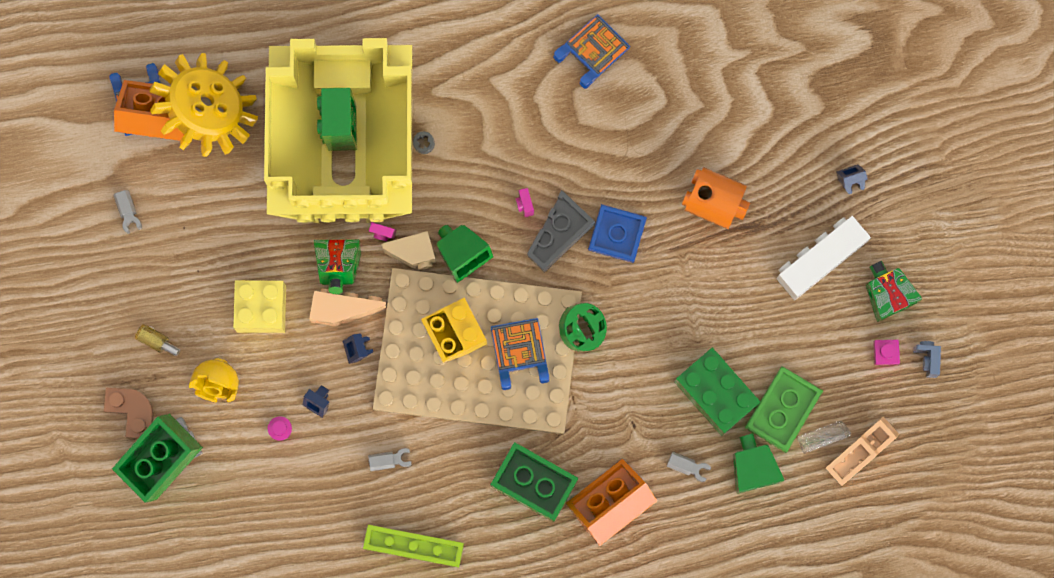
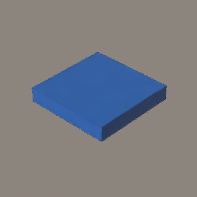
M601 204L588 251L634 263L647 217Z

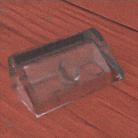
M838 421L800 435L797 439L802 452L806 454L850 437L851 432L842 421Z

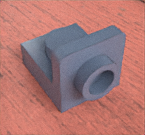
M921 341L920 345H916L913 348V353L927 354L923 358V371H927L926 377L937 378L940 375L941 346H934V342Z

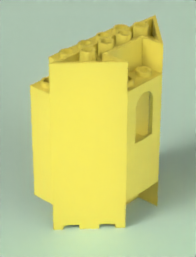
M363 38V45L317 46L315 39H290V46H269V67H266L264 154V181L267 185L268 215L296 219L297 222L302 223L313 222L320 224V219L322 222H335L336 219H345L346 222H359L360 218H365L367 223L382 222L384 219L412 213V45H388L387 38ZM321 88H351L356 102L357 150H355V178L349 185L341 186L333 181L332 151H328L326 144L322 143L320 134L317 131V120L321 119L320 111L317 109V96H321Z

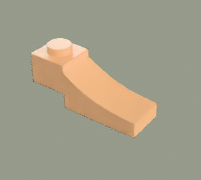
M882 417L832 461L826 469L843 486L899 436V433Z

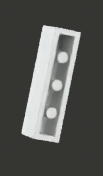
M853 216L847 220L844 217L833 225L835 228L833 232L829 235L824 232L815 240L817 244L813 248L809 249L807 246L796 255L799 258L793 264L788 261L778 270L780 274L776 279L794 301L869 241L871 237Z

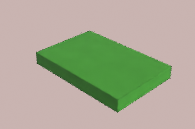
M781 366L746 424L745 429L787 453L823 390Z

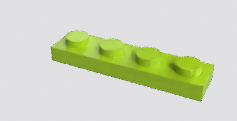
M368 525L363 549L459 568L464 543Z

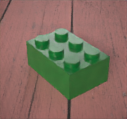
M321 88V96H317V109L320 111L321 119L317 120V131L320 134L322 143L326 144L328 151L357 150L356 102L351 88Z
M713 347L674 381L721 436L760 403V400Z
M171 414L161 415L151 423L115 464L112 470L144 503L157 500L203 447Z
M514 442L490 486L548 520L555 522L576 485L578 477Z

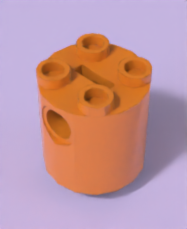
M703 167L702 171L697 169L692 179L695 187L692 192L687 191L682 205L686 206L684 211L726 229H729L734 217L743 220L750 205V202L742 199L747 185ZM703 187L709 188L712 192V196L707 200H703L698 196V191Z

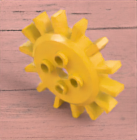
M206 53L199 55L195 68L190 67L183 54L179 55L175 61L180 71L179 75L164 64L158 74L171 85L167 86L154 82L149 92L165 97V102L154 103L150 109L151 114H168L170 120L165 123L161 130L163 135L177 128L184 134L179 148L184 150L191 143L192 138L201 141L202 156L205 157L211 152L213 141H218L225 155L229 154L234 148L228 137L229 134L242 144L246 142L250 134L241 128L238 123L253 127L258 120V116L243 111V107L252 106L257 100L256 95L240 96L237 89L247 79L244 75L230 81L224 76L228 67V62L225 60L218 65L216 71L207 68ZM201 97L208 98L212 105H205L201 101ZM195 107H198L202 112L197 111Z

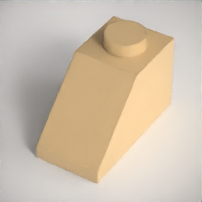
M428 231L381 244L385 254L412 269L426 270L431 268L433 263H436Z

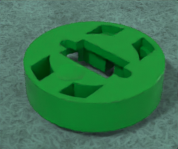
M589 303L575 304L567 307L559 321V333L562 341L568 348L578 352L591 351L598 348L605 339L607 332L606 320L603 313L596 306ZM578 314L580 317H583L584 321H587V326L592 333L593 340L590 338L586 339L576 322Z

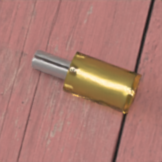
M142 324L135 335L137 341L159 353L163 350L174 356L180 353L179 348L168 343L169 337L156 331L151 326Z

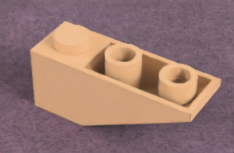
M322 288L320 292L314 291L309 319L311 323L338 326L386 310L387 305L386 302H382L380 297L368 296V299L358 298V294L351 292L337 295L331 294L328 289Z

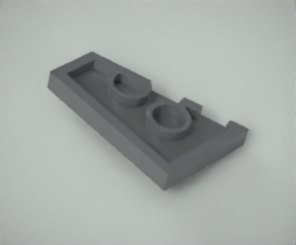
M561 190L557 202L551 208L543 228L537 234L527 256L545 273L595 225V221Z

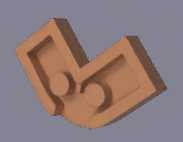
M106 388L104 412L127 414L125 437L138 439L153 422V407L148 398L141 392L133 389Z

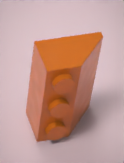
M124 80L114 108V132L181 141L184 134L177 128L164 135L161 132L165 123L170 120L167 113L151 114L150 109L154 103L165 102V97L149 92L153 84Z
M621 459L566 502V505L591 537L601 546L657 502V499L644 480Z

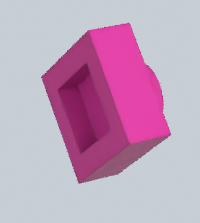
M528 188L518 190L519 197L515 198L518 211H523L525 217L533 216L534 208Z
M371 222L369 232L374 233L373 238L386 242L388 237L394 239L397 229Z
M899 340L873 341L874 365L900 364Z

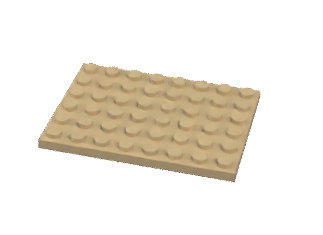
M392 268L373 410L564 434L575 351L568 348L562 341L559 333V321L567 307L581 303L582 292L468 277L457 283L452 275ZM465 297L487 340V345L465 356L443 363L421 319ZM538 318L549 372V382L540 383L537 367L509 372L511 389L502 390L491 326Z

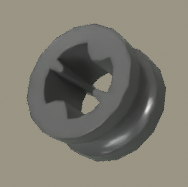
M423 131L414 136L413 145L417 152L428 154L434 149L435 141L429 132ZM424 137L428 138L427 141L430 145L427 148L426 146L420 148L418 140L420 138L424 140Z

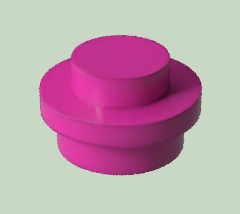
M275 417L268 424V433L274 440H285L292 432V425L285 417Z

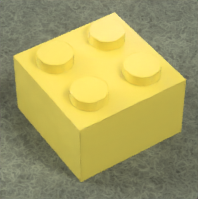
M235 280L233 328L236 332L285 333L286 285L284 281Z

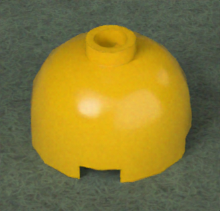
M215 358L214 360L200 363L194 369L188 387L194 388L195 395L205 400L217 402V398L226 399L227 402L235 400L239 379L234 368L226 360Z

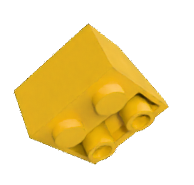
M465 297L421 319L443 363L465 356L487 345V340Z

